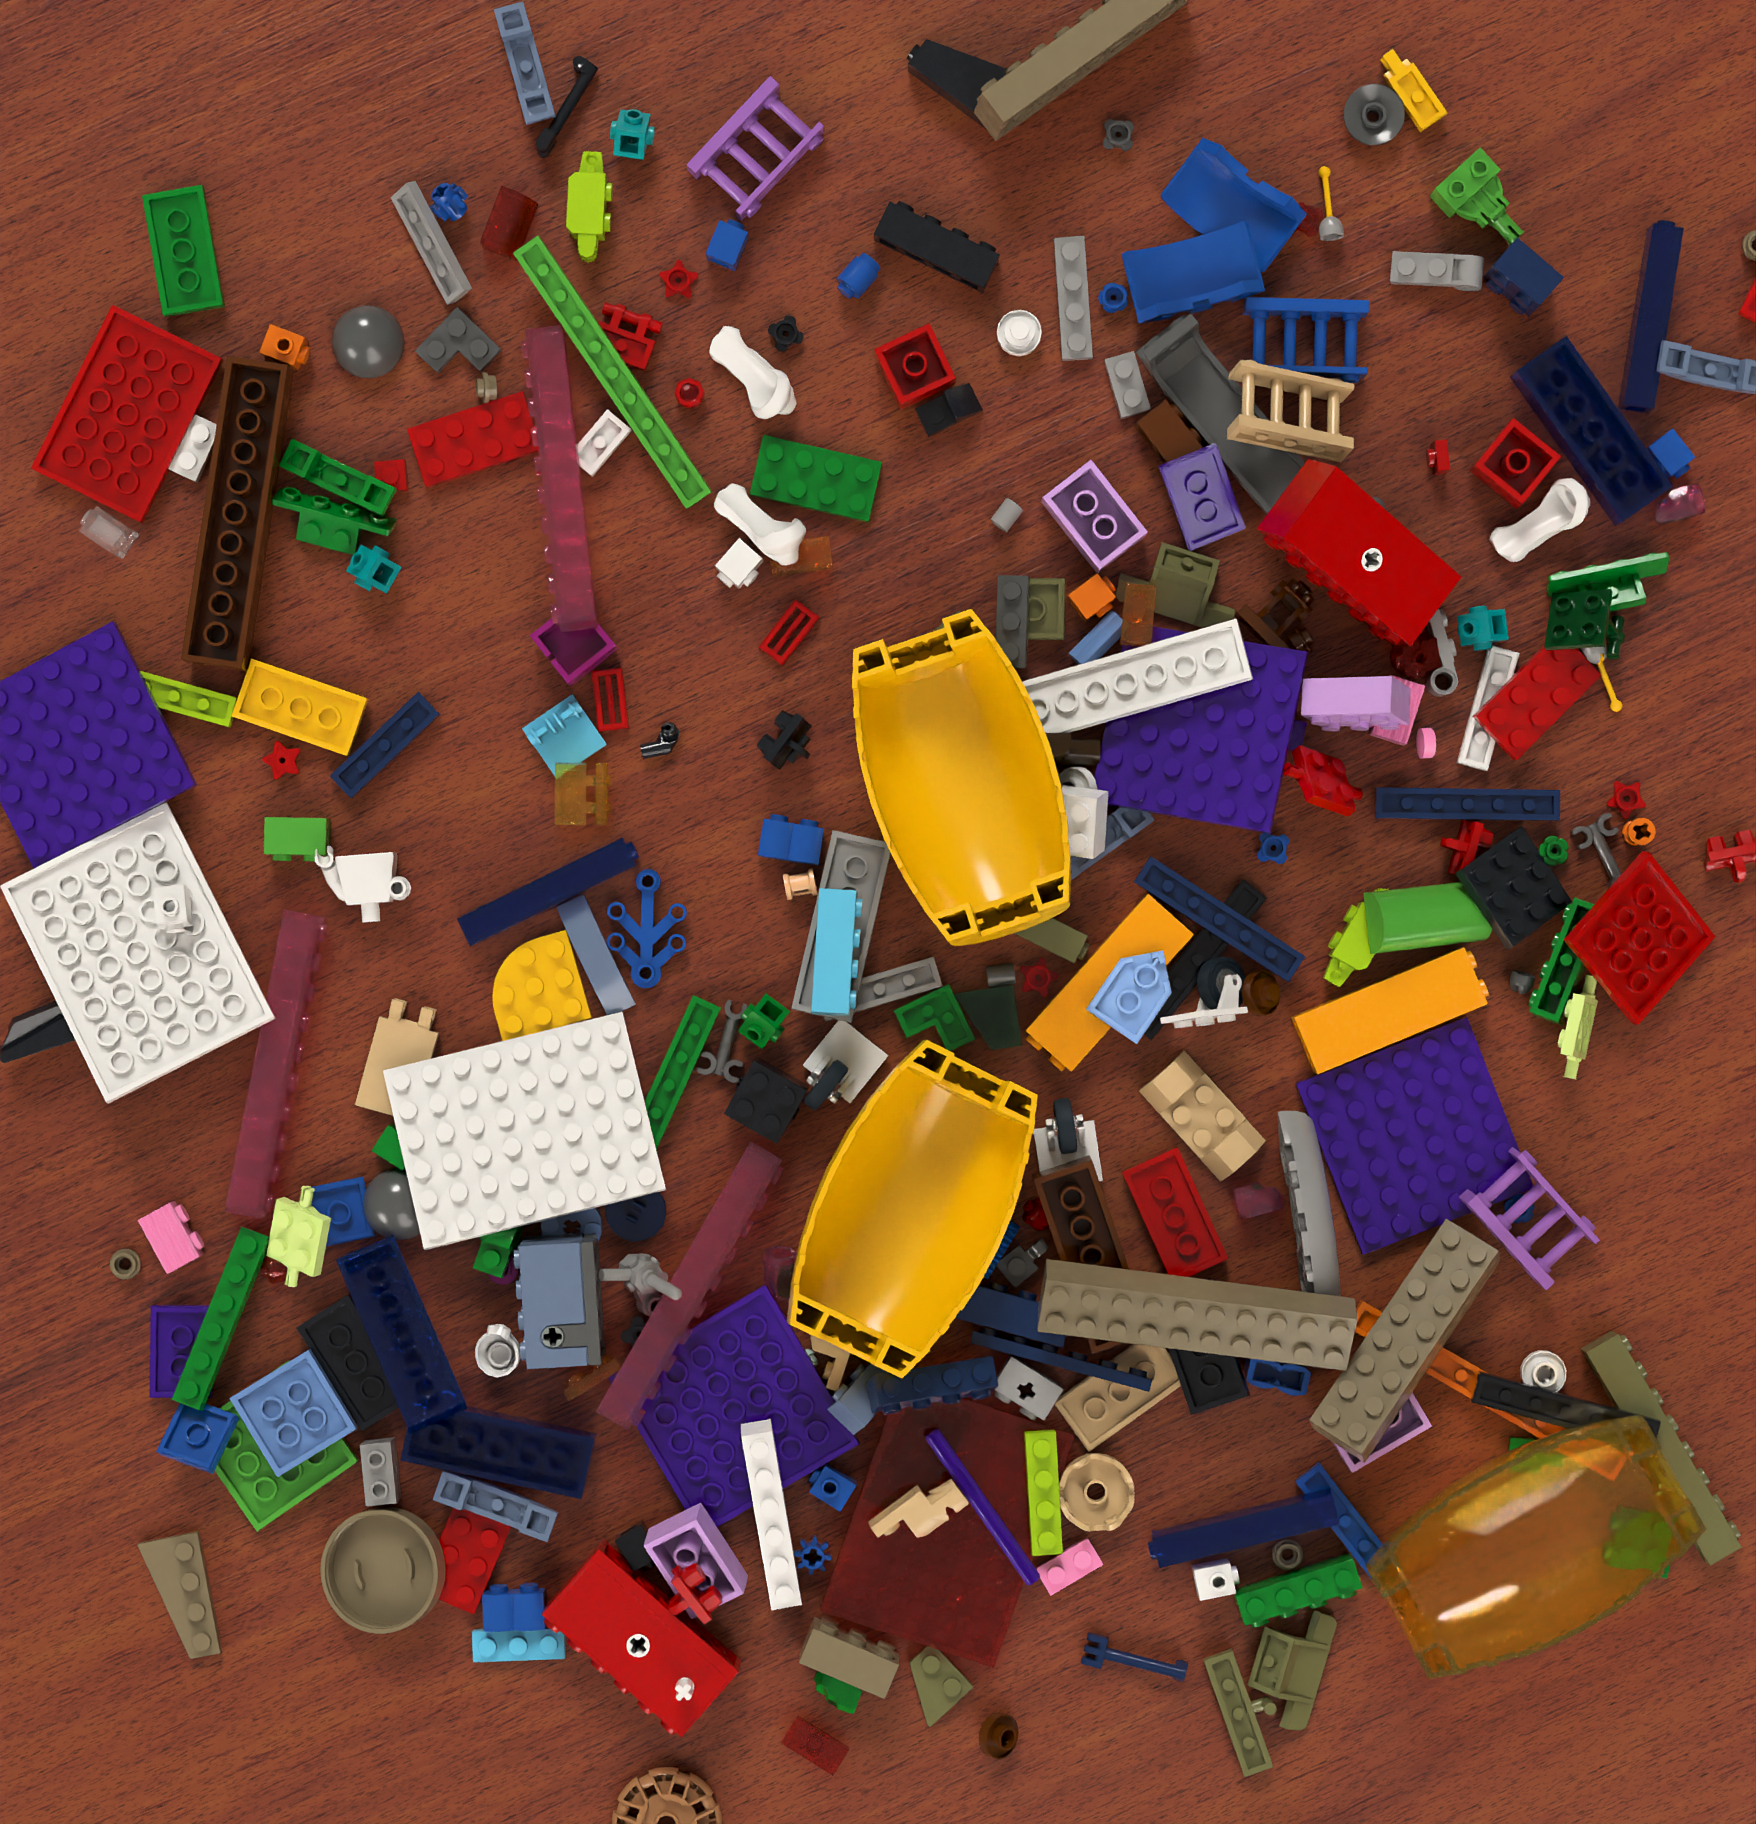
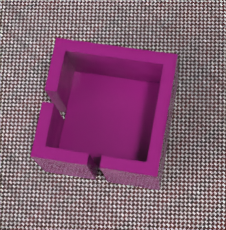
M576 598L556 614L562 621L559 626L550 619L530 635L549 660L554 657L556 658L551 661V664L569 686L574 685L618 650L617 646L579 598Z

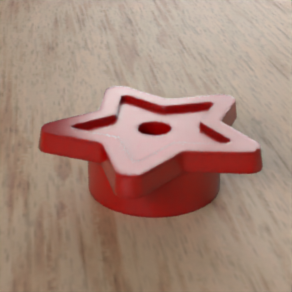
M677 260L674 267L669 271L659 273V276L667 284L665 296L671 297L679 293L690 298V285L698 278V273L687 271L682 261ZM680 278L681 283H676V279Z
M276 741L273 753L263 757L262 761L272 767L275 780H278L285 773L298 775L300 771L297 767L296 759L301 750L299 748L287 749L280 741ZM285 758V763H280V759Z
M1615 781V795L1606 802L1607 806L1618 808L1623 819H1628L1633 809L1645 808L1646 803L1641 799L1639 793L1640 782L1626 786ZM1628 796L1629 801L1625 802L1624 797Z
M1043 957L1034 966L1020 967L1021 972L1026 978L1022 987L1023 992L1036 990L1043 997H1047L1049 984L1059 978L1057 973L1047 969ZM1036 975L1041 976V979L1039 981L1035 979Z

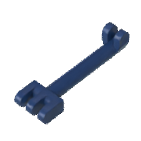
M1090 1632L1087 1634L1086 1639L1097 1642L1098 1645L1096 1647L1085 1644L1084 1652L1094 1654L1095 1658L1082 1656L1081 1663L1101 1669L1105 1659L1170 1676L1174 1680L1182 1682L1185 1680L1188 1662L1176 1660L1174 1665L1107 1647L1109 1637Z

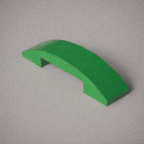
M291 439L279 464V467L381 516H384L397 490L391 485L361 473L294 439Z

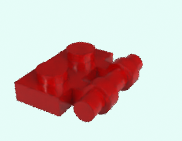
M605 302L602 314L612 318L610 324L598 321V323L628 366L646 372L656 345L654 340L645 338L648 330L660 334L663 322L652 319L653 316L647 313L640 315L629 311L627 306L618 303L615 306ZM622 321L638 326L636 333L620 329Z

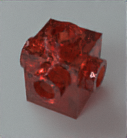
M1422 633L1419 634L1411 646L1398 643L1396 646L1391 643V665L1395 671L1407 676V678L1423 677L1426 671L1441 668L1437 638Z

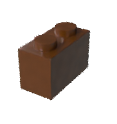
M1166 400L1137 421L1134 426L1163 464L1203 448L1200 445L1203 440L1193 427L1188 429L1182 421L1184 415L1174 403L1169 405Z

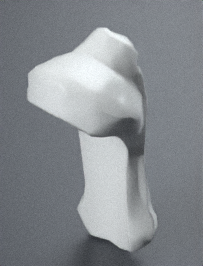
M723 326L719 334L713 338L709 354L715 362L723 365L745 385L750 406L755 416L761 419H768L777 414L787 415L793 412L797 402L787 375L780 370L774 369L756 351L747 347L742 340L739 329Z
M1572 478L1556 480L1544 496L1539 507L1514 524L1496 527L1491 533L1489 541L1498 554L1508 561L1518 562L1522 560L1529 551L1535 549L1550 537L1563 530L1572 529L1583 522L1590 507V498L1587 495L1586 489Z
M731 483L725 489L718 492L714 501L716 512L744 531L765 555L778 561L780 565H790L798 561L799 545L806 534V528L799 519L794 518L792 522L772 519L751 501L745 488L740 485Z

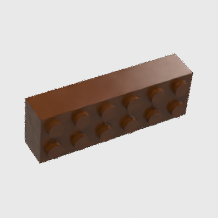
M1090 1155L1032 1174L1061 1261L1129 1270ZM1087 1338L1093 1354L1124 1343Z

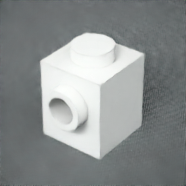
M739 538L715 565L719 571L717 577L729 588L733 584L739 589L743 584L748 587L759 575L756 569L762 564L763 559Z
M184 884L153 888L156 925L161 929H165L166 933L182 932L184 927L193 926L190 890Z
M1227 1558L1191 1565L1196 1592L1200 1601L1236 1594L1235 1585L1240 1584L1237 1567L1231 1566Z

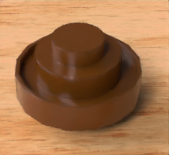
M1257 971L1245 977L1242 985V997L1247 1010L1255 1016H1266L1272 1014L1277 1009L1280 999V988L1271 973Z
M996 1712L988 1716L983 1722L979 1732V1745L981 1751L986 1756L997 1760L1004 1759L1015 1748L1019 1729L1017 1722L1012 1716Z

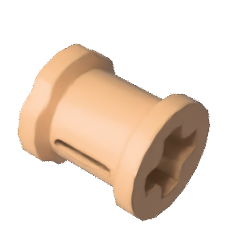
M813 868L808 869L806 873L790 876L783 874L787 900H792L794 896L810 893L813 896L818 895Z

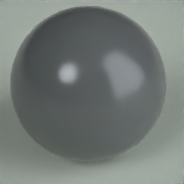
M363 305L350 309L339 318L332 332L331 344L337 362L345 371L356 377L370 379L387 374L398 364L404 351L405 340L401 325L391 313L377 306Z
M394 1167L376 1175L367 1186L363 1198V1211L368 1224L376 1233L391 1240H408L418 1236L420 1230L406 1169L402 1171L398 1167Z

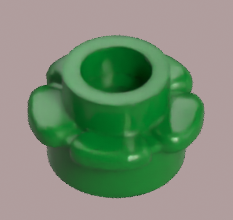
M1548 836L1544 839L1543 844H1540L1539 853L1544 858L1546 864L1555 866L1557 863L1562 864L1567 860L1569 846L1563 838L1558 839L1557 836ZM1552 848L1557 849L1555 854L1552 853Z

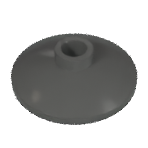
M1368 84L1355 90L1348 98L1343 112L1344 123L1350 135L1366 145H1382L1392 140L1401 130L1405 118V110L1400 97L1389 87L1380 84ZM1375 113L1378 120L1370 122L1367 114Z

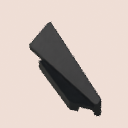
M56 1000L12 1018L8 1026V1034L3 1044L0 1045V1060L2 1063L75 1041Z

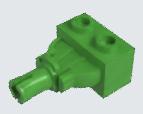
M1480 147L1441 182L1429 197L1449 219L1457 213L1466 220L1476 221L1482 229L1488 224L1492 225L1510 246L1524 231L1506 213L1507 210L1505 208L1510 202L1503 196L1502 184L1497 177L1501 169Z

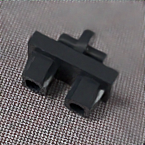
M781 711L774 724L783 732L777 740L766 734L757 744V747L765 755L764 758L779 770L787 760L793 764L799 755L806 759L809 758L811 754L804 748L811 740L806 734L812 727L799 714L792 715Z

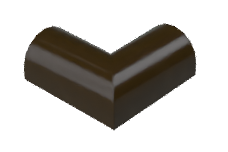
M1046 733L1056 766H1097L1100 763L1099 739H1071L1070 733Z

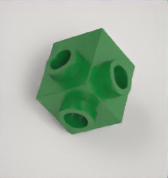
M765 993L756 1006L750 1003L740 1018L744 1020V1023L738 1032L763 1049L769 1040L775 1043L785 1030L781 1024L790 1011Z

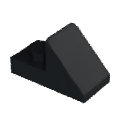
M970 383L945 390L941 396L915 408V412L928 437L983 411Z

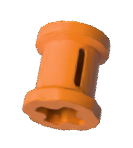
M1646 818L1627 821L1622 828L1624 841L1632 846L1646 845L1654 839L1656 834L1654 824ZM1642 826L1641 832L1644 836L1635 838L1637 833L1633 828Z

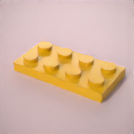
M251 658L232 717L349 757L369 699Z

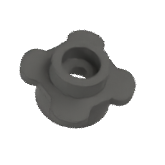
M1107 120L1104 124L1106 138L1103 140V146L1107 150L1112 148H1121L1123 151L1130 150L1133 146L1131 141V132L1134 130L1133 123L1131 121ZM1116 133H1121V137L1117 138Z

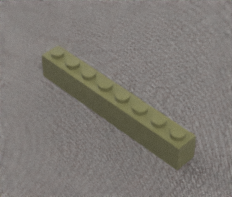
M1610 1331L1581 1348L1580 1350L1614 1408L1661 1421L1653 1452L1638 1448L1677 1517L1680 1518L1681 1524L1702 1560L1711 1566L1742 1548L1738 1541V1538L1741 1537L1739 1530L1732 1521L1727 1522L1722 1514L1726 1510L1717 1494L1711 1495L1706 1486L1710 1484L1707 1475L1701 1467L1696 1469L1691 1459L1695 1455L1686 1441L1681 1442L1675 1433L1679 1431L1678 1425L1670 1414L1667 1416L1664 1414L1660 1407L1664 1402L1655 1388L1650 1389L1645 1379L1648 1377V1374L1639 1361L1635 1363L1629 1352L1633 1351V1348L1625 1335L1619 1336L1618 1333Z

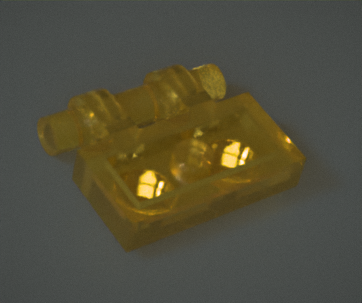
M556 762L555 825H586V813H595V824L607 825L608 813L611 812V803L608 802V786L611 785V775H608V763H596V775H587V763ZM586 786H596L595 802H586Z

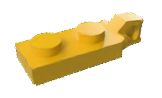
M1393 49L1382 56L1380 61L1387 70V73L1383 75L1387 81L1386 83L1400 97L1405 111L1420 133L1446 116L1447 111L1414 63L1411 64L1408 59L1402 62Z

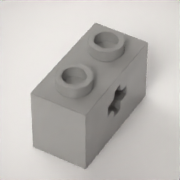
M1009 1354L996 1375L999 1386L995 1389L996 1391L993 1395L1007 1404L1011 1400L1022 1406L1019 1410L1022 1414L1035 1421L1037 1417L1045 1420L1064 1389L1056 1381L1016 1356ZM1028 1382L1031 1383L1030 1387L1033 1393L1031 1395L1025 1393L1021 1396L1019 1384L1025 1386Z
M396 1437L363 1441L360 1444L366 1506L397 1503L402 1497Z

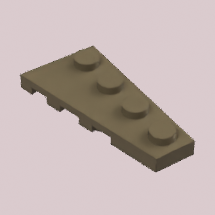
M200 1531L139 1542L137 1546L189 1658L193 1659L221 1653L222 1645Z

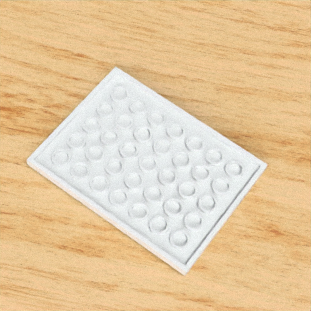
M167 802L0 885L82 1055L108 1104L276 1019ZM184 884L190 890L193 926L184 927L182 932L166 933L165 929H161L156 925L153 888Z
M623 1012L383 1070L424 1250L666 1190Z

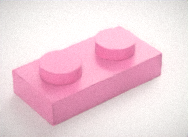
M1085 1537L1063 1550V1554H1056L1035 1568L1051 1596L1103 1565V1562L1089 1538Z

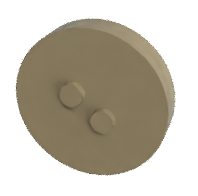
M376 1507L351 1516L333 1531L322 1554L320 1572L326 1598L334 1611L345 1622L361 1631L386 1634L400 1631L416 1623L431 1611L441 1595L445 1582L446 1566L444 1553L437 1536L421 1518L397 1507Z

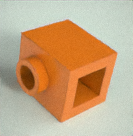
M270 324L259 353L266 359L288 365L290 368L299 371L300 365L306 364L311 348L308 347L309 341L304 336Z
M1097 573L1067 596V600L1083 621L1086 622L1095 614L1098 618H1101L1114 608L1111 602L1116 598L1113 594L1116 588L1106 576L1101 578Z

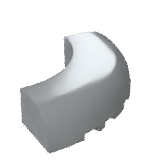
M1279 1111V1154L1286 1186L1289 1190L1291 1215L1297 1244L1298 1276L1301 1291L1341 1296L1339 1261L1331 1202L1313 1120L1307 1114L1299 1111Z

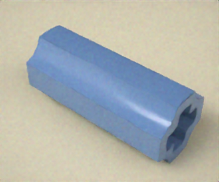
M1110 610L1068 655L1078 665L1100 659L1130 627L1117 613Z

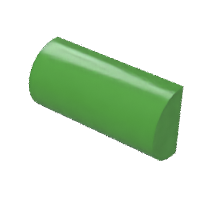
M1461 882L1363 893L1370 954L1484 941L1492 932L1491 926Z

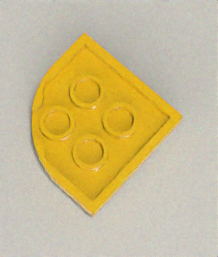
M566 930L542 936L522 944L501 965L493 987V1008L502 1041L592 1018L572 944Z

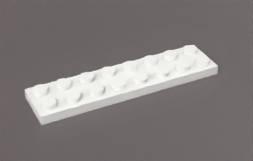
M1233 619L1023 681V684L1037 710L1045 733H1070L1253 680L1238 620Z

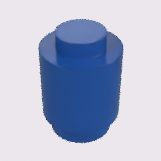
M862 253L859 257L855 256L836 278L839 283L837 289L848 299L852 297L859 299L878 278L877 273L881 269L880 266L866 253Z

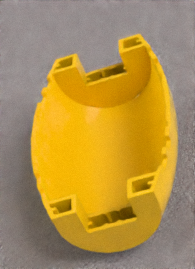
M972 609L943 618L942 621L945 628L889 647H887L882 639L853 649L852 689L856 741L860 765L872 809L883 838L903 878L926 914L947 941L954 946L971 945L997 939L1043 923L1069 908L1071 890L1069 827L1062 785L1051 746L1037 710L1018 673L995 637L983 625Z
M922 1040L891 1071L871 1095L846 1131L829 1162L812 1201L799 1242L791 1280L787 1316L788 1324L852 1353L900 1378H903L930 1351V1348L937 1339L948 1330L951 1322L959 1311L963 1310L979 1286L998 1251L1014 1213L1022 1187L1021 1181L1025 1165L1028 1164L1030 1154L1028 1151L1031 1136L1034 1134L1038 1097L1037 1094L1011 1081L1001 1080L955 1057V1053L928 1040Z

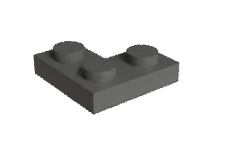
M456 307L415 352L439 374L459 352L482 373L502 350Z

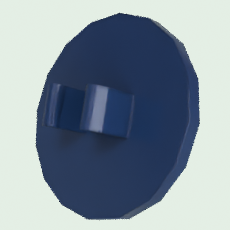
M660 1192L606 1205V1218L612 1231L619 1237L632 1242L645 1241L656 1235L663 1226L666 1217V1203Z

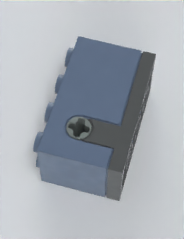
M584 1233L524 1236L520 1245H517V1250H514L515 1269H520L519 1281H516L517 1299H522L521 1311H518L519 1330H524L525 1335L523 1336V1342H520L521 1361L526 1360L527 1369L587 1366L588 1364L601 1365L606 1350L601 1281L598 1276L600 1259L597 1233L585 1235Z

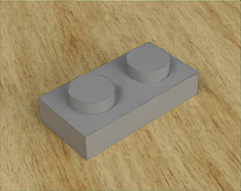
M1134 351L1104 359L1120 418L1124 419L1150 411V404Z

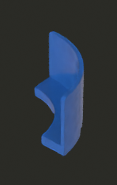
M1202 137L1161 193V199L1201 235L1225 228L1240 221H1247L1260 272H1264L1307 213L1293 197L1277 190L1263 180L1259 184L1245 175L1248 169L1239 163L1222 145Z
M1240 221L1225 228L1187 240L1122 253L1139 324L1171 319L1173 315L1189 311V314L1213 309V304L1223 301H1231L1233 303L1265 291L1247 221Z

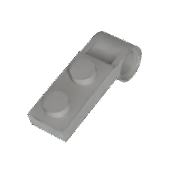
M1393 251L1390 283L1454 287L1462 291H1479L1482 288L1484 258L1475 255Z
M1438 609L1426 625L1438 669L1428 675L1426 688L1430 694L1436 697H1443L1452 693L1458 685V677L1453 663L1455 662L1453 656H1456L1457 652L1453 639H1448L1444 627L1448 626V621L1443 609ZM1437 674H1443L1448 678L1449 686L1446 690H1440L1436 687L1435 677Z

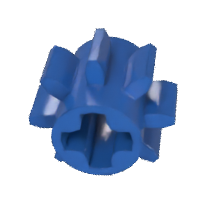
M442 183L431 194L434 204L430 206V209L438 218L441 217L443 221L447 219L455 221L465 214L467 205L464 200L469 196L461 186L457 187L455 183L451 185Z
M816 1535L808 1543L801 1539L800 1543L803 1549L794 1551V1556L801 1557L797 1568L807 1567L809 1575H812L814 1569L820 1568L823 1572L826 1571L823 1563L824 1560H832V1555L824 1551L829 1545L828 1541L820 1544L817 1542ZM811 1549H817V1555H821L816 1557L814 1562L809 1561L808 1555H804L809 1554Z

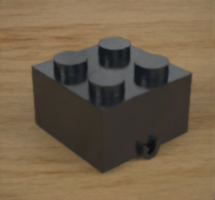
M756 1056L746 1075L741 1077L736 1085L738 1089L724 1114L777 1144L790 1120H794L800 1111L798 1106L810 1086Z

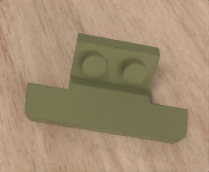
M1163 542L1159 548L1150 581L1147 582L1121 573L1116 590V597L1120 602L1202 628L1232 620L1236 610L1208 601L1220 560Z
M1313 1610L1305 1638L1294 1637L1272 1627H1264L1248 1686L1273 1697L1287 1700L1279 1725L1285 1729L1303 1730L1308 1724L1337 1626L1335 1618L1328 1614Z

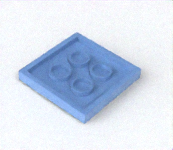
M311 1349L229 1398L277 1477L358 1428Z

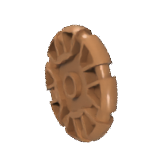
M659 1767L648 1770V1774L640 1778L636 1776L624 1787L617 1798L619 1801L617 1810H613L612 1824H658L659 1819L663 1816L672 1817L676 1824H722V1812L720 1804L715 1803L712 1797L714 1792L700 1777L690 1772V1775L678 1771L679 1768ZM674 1783L685 1786L683 1795L672 1792ZM654 1785L657 1792L648 1798L645 1789ZM701 1801L705 1810L697 1814L694 1804ZM630 1807L639 1809L637 1818L628 1814Z

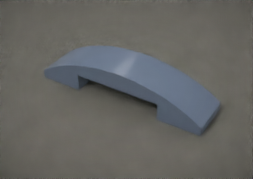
M523 1L494 9L526 125L556 117Z
M1666 340L1661 341L1657 372L1694 384L1756 394L1755 360L1733 359L1691 349L1692 346Z
M1120 807L1107 816L1105 851L1094 859L1071 856V880L1152 823L1154 819L1151 814L1145 811Z
M585 894L556 907L580 962L606 1014L619 1013L636 1005L628 985L607 946Z
M446 1470L442 1471L433 1497L434 1501L458 1510L465 1509L519 1529L520 1533L548 1542L559 1513L512 1491Z

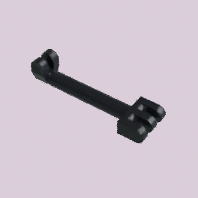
M581 56L573 59L574 70L580 74L578 80L557 112L556 117H554L548 128L543 129L536 141L538 155L541 158H547L557 143L556 138L598 71L594 64Z

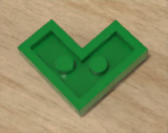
M949 984L894 1010L907 1038L935 1025L945 1048L949 1051L975 1040Z

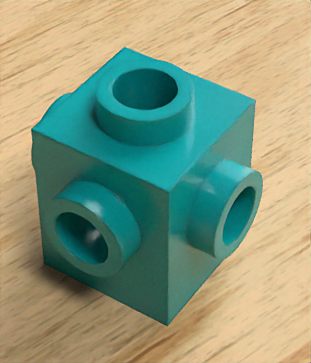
M635 109L620 110L618 120L612 121L610 129V139L614 140L613 155L644 160L647 146L653 145L655 127L650 126L651 114L642 113Z
M360 545L357 552L352 556L346 572L356 577L354 583L368 591L375 587L387 594L402 567L389 560L388 558L391 554L374 545L372 550Z
M1476 606L1468 608L1469 614L1457 616V631L1461 646H1474V651L1492 649V643L1509 640L1505 609L1487 610V606Z

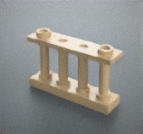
M1240 360L1229 373V380L1242 382V414H1239L1227 428V439L1336 462H1342L1354 449V438L1342 436L1339 433L1340 403L1354 390L1353 383L1343 382L1338 378L1329 379L1258 364L1253 360ZM1255 385L1271 388L1270 420L1257 418L1254 415ZM1283 391L1299 394V426L1283 422ZM1312 397L1327 400V432L1314 430L1311 427Z

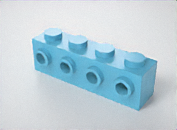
M819 888L812 1014L849 1016L850 1009H856L857 991L851 990L852 978H858L859 960H853V949L860 947L861 929H855V918L862 916V899L857 898L856 890Z

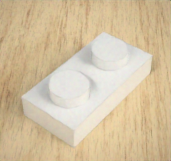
M607 409L568 456L593 477L632 430Z
M195 414L168 469L198 483L213 451L217 424Z

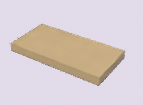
M1131 1344L1109 1360L1110 1362L1117 1363V1370L1129 1373V1369L1132 1367L1148 1372L1146 1378L1152 1379L1149 1392L1088 1375L1059 1396L1055 1406L1088 1452L1181 1386L1173 1360L1165 1348Z

